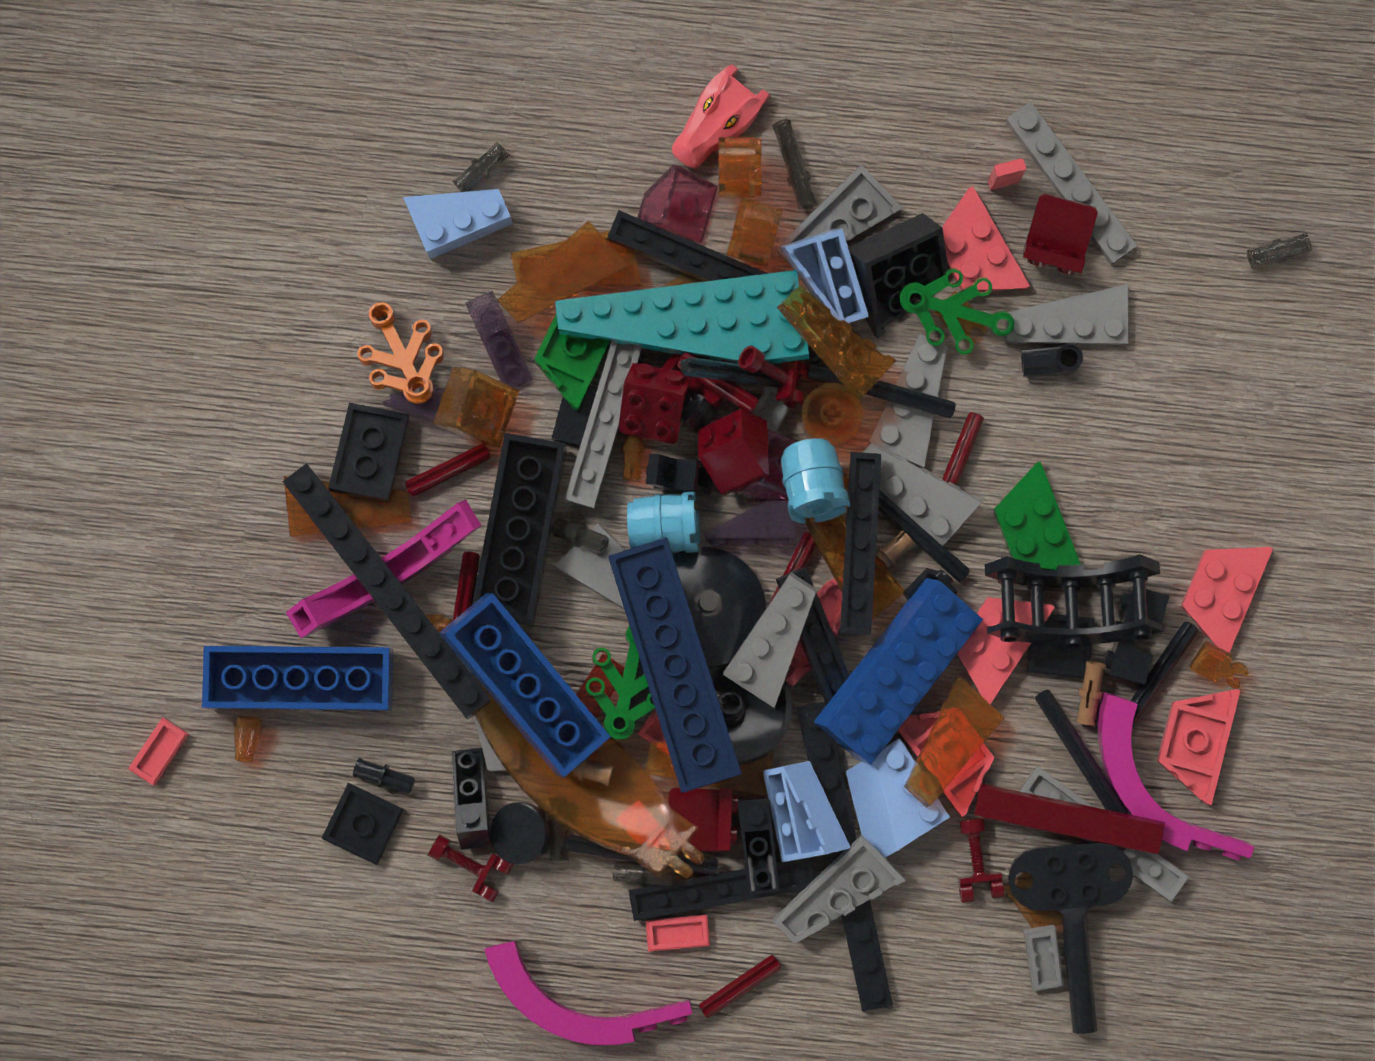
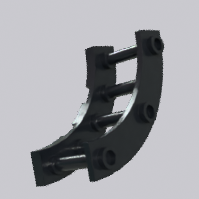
M1141 554L1121 560L1105 562L1103 569L1086 570L1085 565H1058L1056 571L1043 570L1040 568V563L1027 562L1009 556L984 564L985 576L996 579L1001 584L1003 623L988 627L987 634L1000 637V640L1003 642L1020 641L1035 644L1065 645L1068 649H1079L1084 645L1131 639L1145 641L1151 639L1154 634L1164 632V625L1148 620L1145 581L1148 580V577L1160 574V562ZM1133 582L1135 621L1115 625L1113 588L1116 586L1115 584ZM1013 584L1026 585L1027 589L1031 592L1032 625L1015 621ZM1097 586L1100 589L1102 627L1079 628L1077 590L1080 587ZM1046 587L1062 588L1065 591L1067 628L1045 627L1043 589Z

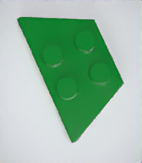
M555 314L534 358V363L570 406L578 411L611 340L601 338L594 340L559 334L557 314Z
M1041 461L1037 462L993 509L1010 556L1027 562L1040 563V568L1043 570H1056L1058 565H1081Z

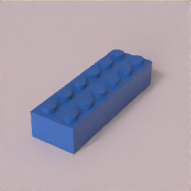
M926 578L818 715L814 723L857 760L871 765L983 619L941 581Z
M486 593L439 633L557 776L564 778L610 738L606 730L493 593Z
M204 646L202 708L392 711L393 649L389 647Z

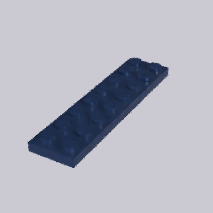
M667 537L609 555L610 565L681 793L683 794L742 775Z

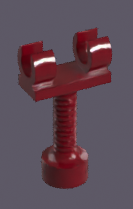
M747 346L743 349L738 359V364L742 369L750 373L760 371L778 381L776 395L778 402H783L789 408H795L796 403L803 406L805 394L795 390L796 381H800L801 375L806 379L808 378L809 366L807 364L799 362V360L782 362L781 369L764 360V353L756 347Z
M984 818L959 821L961 834L967 835L968 841H970L968 843L970 844L969 847H971L969 850H971L972 871L974 872L972 876L958 878L961 902L974 901L971 883L989 881L991 897L993 899L1005 897L1002 873L986 874L985 868H983L984 862L982 861L984 860L982 859L983 856H981L983 853H981L982 847L979 836L982 831H985Z
M439 834L427 856L436 861H439L441 858H447V860L455 862L458 866L460 865V867L474 873V875L478 876V880L472 892L494 902L499 891L483 883L491 867L508 875L514 864L505 861L495 853H492L486 865L478 864L475 860H470L468 856L462 855V853L457 852L453 848L451 849L449 845L450 839Z

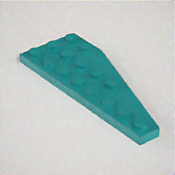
M797 270L555 301L559 334L594 340L601 338L615 341L616 344L626 345L629 343L641 345L645 349L679 355L688 353L709 357L713 361L721 362V360L737 362V364L741 352L747 346H754L761 350L765 355L764 360L771 364L809 359Z

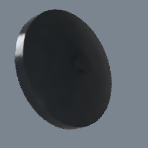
M699 547L700 552L686 553L685 550L673 554L708 668L711 669L730 663L766 610V601L761 583L744 561L725 550L713 547Z
M728 665L709 669L739 765L752 763L765 757L781 742L791 720L792 697L788 683L784 680L775 708H773L723 675Z

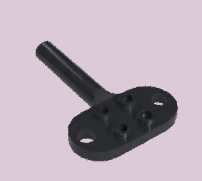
M1102 842L1028 849L1014 859L1008 873L1011 893L1020 904L1032 910H1056L1061 914L1072 1032L1076 1034L1097 1032L1087 911L1091 907L1108 905L1120 900L1127 894L1133 878L1130 860L1124 852L1112 844ZM1114 864H1121L1125 867V876L1119 881H1113L1108 875L1109 868ZM1020 872L1031 874L1032 884L1028 888L1021 889L1016 886L1015 877Z

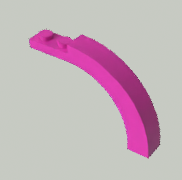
M465 499L455 504L414 537L381 559L398 581L404 584L453 551V547L480 528L481 524ZM353 574L320 592L302 599L290 608L286 614L302 639L374 602V599Z
M1104 692L1098 718L1100 756L1110 785L1126 809L1134 816L1165 822L1162 839L1171 845L1188 851L1192 839L1194 840L1193 845L1201 849L1211 851L1213 846L1223 849L1222 855L1239 861L1241 856L1251 859L1254 846L1249 842L1178 819L1166 812L1154 801L1140 780L1132 754L1131 732L1138 704Z
M516 940L484 949L495 980L512 1004L539 1027L571 1041L593 1045H619L635 1042L633 1031L635 1028H639L640 1033L657 1029V1023L669 1020L670 1025L688 1021L687 1015L692 1014L690 999L618 1017H598L582 1014L559 1004L537 985L525 967Z

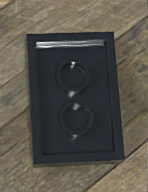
M349 403L330 478L329 491L389 503L409 422V414Z

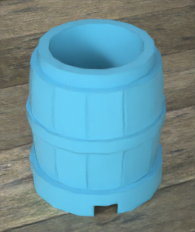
M814 438L796 442L784 450L781 458L782 482L789 499L787 506L790 518L799 523H806L805 518L814 517L816 523L834 519L846 512L845 505L850 507L848 492L844 489V472L835 447L828 440Z
M683 492L682 495L655 494V496L634 498L633 502H628L627 527L630 548L667 537L672 552L685 550L686 553L700 552L698 546L700 544L699 510H694V502H698L696 492Z

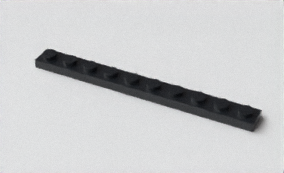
M306 463L282 482L464 717L467 720L492 702L487 693L441 637L437 629L309 465Z
M825 702L797 707L807 760L810 761L849 845H851L857 838L836 742L814 723L826 704ZM845 850L829 853L830 864ZM869 899L855 907L854 911L845 916L844 914L841 915L862 1012L893 1005Z

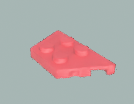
M973 186L970 187L942 226L948 268H956L963 275V282L959 288L963 290L974 284L977 278L986 277L992 283L991 292L1028 289L1030 287L1028 281ZM955 272L951 273L955 281L957 282L959 280V274ZM985 281L979 282L977 285L978 291L987 290L988 283Z
M1271 547L1205 550L1180 607L1196 622L1201 632L1208 636L1219 649L1218 652L1225 657L1231 651L1273 551Z
M987 597L977 612L983 619L957 655L983 700L990 706L1031 643L1020 641L1003 642L1000 640V637L987 634L988 627L1003 623L1002 599ZM1014 600L1015 621L1032 625L1031 602ZM1044 604V623L1055 609L1050 604Z
M1238 689L1171 703L1157 762L1207 805H1212L1241 691Z
M958 708L908 716L898 729V733L958 814L964 817L994 760V756Z

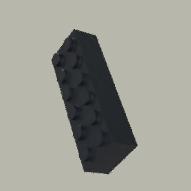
M510 433L504 434L472 605L486 593H493L520 625L534 627L567 450L565 443Z

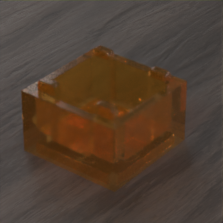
M453 366L433 424L476 443L500 448L520 390L476 370Z

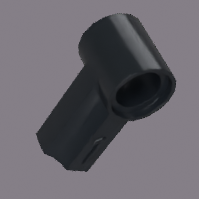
M1066 344L1054 348L1021 350L1023 377L1057 374L1073 375L1078 371L1083 361L1082 351L1074 344ZM1064 353H1070L1075 357L1076 364L1067 367L1061 363L1060 356Z

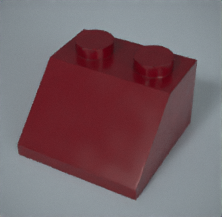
M739 409L698 430V457L721 494L727 495L769 475L767 420L743 409Z

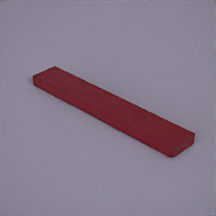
M982 783L980 784L974 814L975 816L1159 854L1165 828V822Z

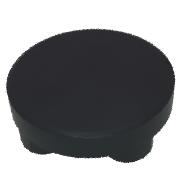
M514 802L505 805L497 812L491 825V841L495 851L502 859L512 864H527L536 861L549 851L550 827L546 818V812L542 807L528 802Z

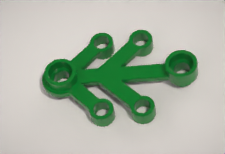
M956 268L947 270L944 276L925 286L916 282L906 285L900 293V303L906 311L917 314L926 331V339L933 346L940 345L944 341L945 335L940 327L935 326L928 309L941 313L955 339V348L960 354L970 353L973 350L974 343L965 334L957 317L989 326L993 333L998 336H1007L1014 329V319L1006 311H997L994 314H990L962 305L978 295L987 296L991 293L992 283L986 277L977 278L974 284L944 300L932 296L948 286L955 288L962 284L963 275ZM953 272L958 273L959 280L956 283H950L948 281L949 274ZM981 281L988 283V289L984 292H980L977 289V285ZM913 293L921 295L920 302L916 304L911 303L909 298ZM1006 319L1008 321L1006 329L1001 330L997 328L999 320ZM939 331L941 333L940 339L932 341L929 338L931 332ZM963 339L970 342L969 348L965 350L959 348V342Z
M628 626L625 634L629 649L623 678L611 662V654L608 649L603 647L597 648L592 655L593 663L602 669L619 695L617 707L613 705L605 694V685L600 678H591L586 684V692L589 696L595 698L606 715L604 729L615 740L628 738L634 731L635 721L652 710H656L655 706L650 702L651 693L648 694L646 701L629 710L631 698L648 687L645 674L635 680L639 655L630 626ZM600 652L607 655V660L603 663L596 660V655ZM593 682L601 685V690L597 693H593L589 689L590 684ZM616 719H623L625 727L623 729H616L613 722Z

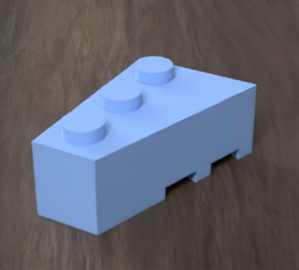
M499 189L403 197L430 259L513 224Z
M843 229L829 230L779 247L793 269L797 270L798 276L824 313L832 318L837 326L869 317Z
M810 761L763 771L782 862L825 855L851 848Z

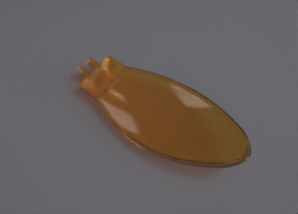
M480 684L492 700V702L475 714L482 732L510 776L548 815L569 830L595 844L618 853L633 856L634 860L657 877L660 876L668 865L686 879L693 874L691 868L676 857L680 851L697 864H701L704 861L703 854L688 842L696 833L697 827L673 809L671 810L666 799L649 775L615 739L610 737L588 756L590 761L614 767L613 777L609 786L586 778L579 780L578 776L573 775L574 769L564 778L557 776Z

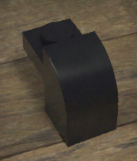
M649 454L646 468V484L654 486L653 489L676 493L696 492L699 495L711 494L712 479L701 461L674 459L661 454Z

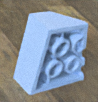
M900 738L886 745L871 765L861 761L845 771L860 833L884 857L898 851L950 818Z

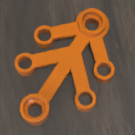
M384 302L374 304L369 310L370 321L375 328L382 330L394 355L375 350L371 345H363L357 351L359 361L365 366L377 363L401 370L406 379L387 375L383 369H375L369 375L372 387L376 390L389 387L403 391L405 398L409 402L414 404L425 403L432 397L434 392V386L430 377L435 365L444 359L442 347L437 343H432L425 348L426 358L418 374L413 366L423 341L429 339L432 335L430 323L422 319L413 324V334L405 350L393 326L395 316L391 306ZM382 316L388 317L383 321H378ZM421 327L427 328L423 333L417 332ZM433 351L439 352L435 357L429 356ZM365 353H372L369 358L362 357ZM379 376L384 377L381 382L374 381ZM417 388L424 389L419 393H414L415 389Z

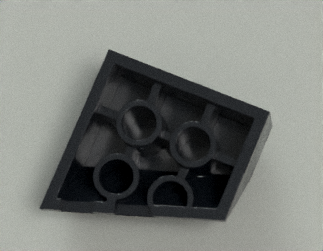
M924 213L848 247L869 316L865 319L877 339L886 332L884 328L894 319L899 321L907 314L900 303V293L906 285L916 282L925 286L944 276L945 272L949 270L943 228ZM913 293L909 298L910 302L914 303L917 300H921V295Z

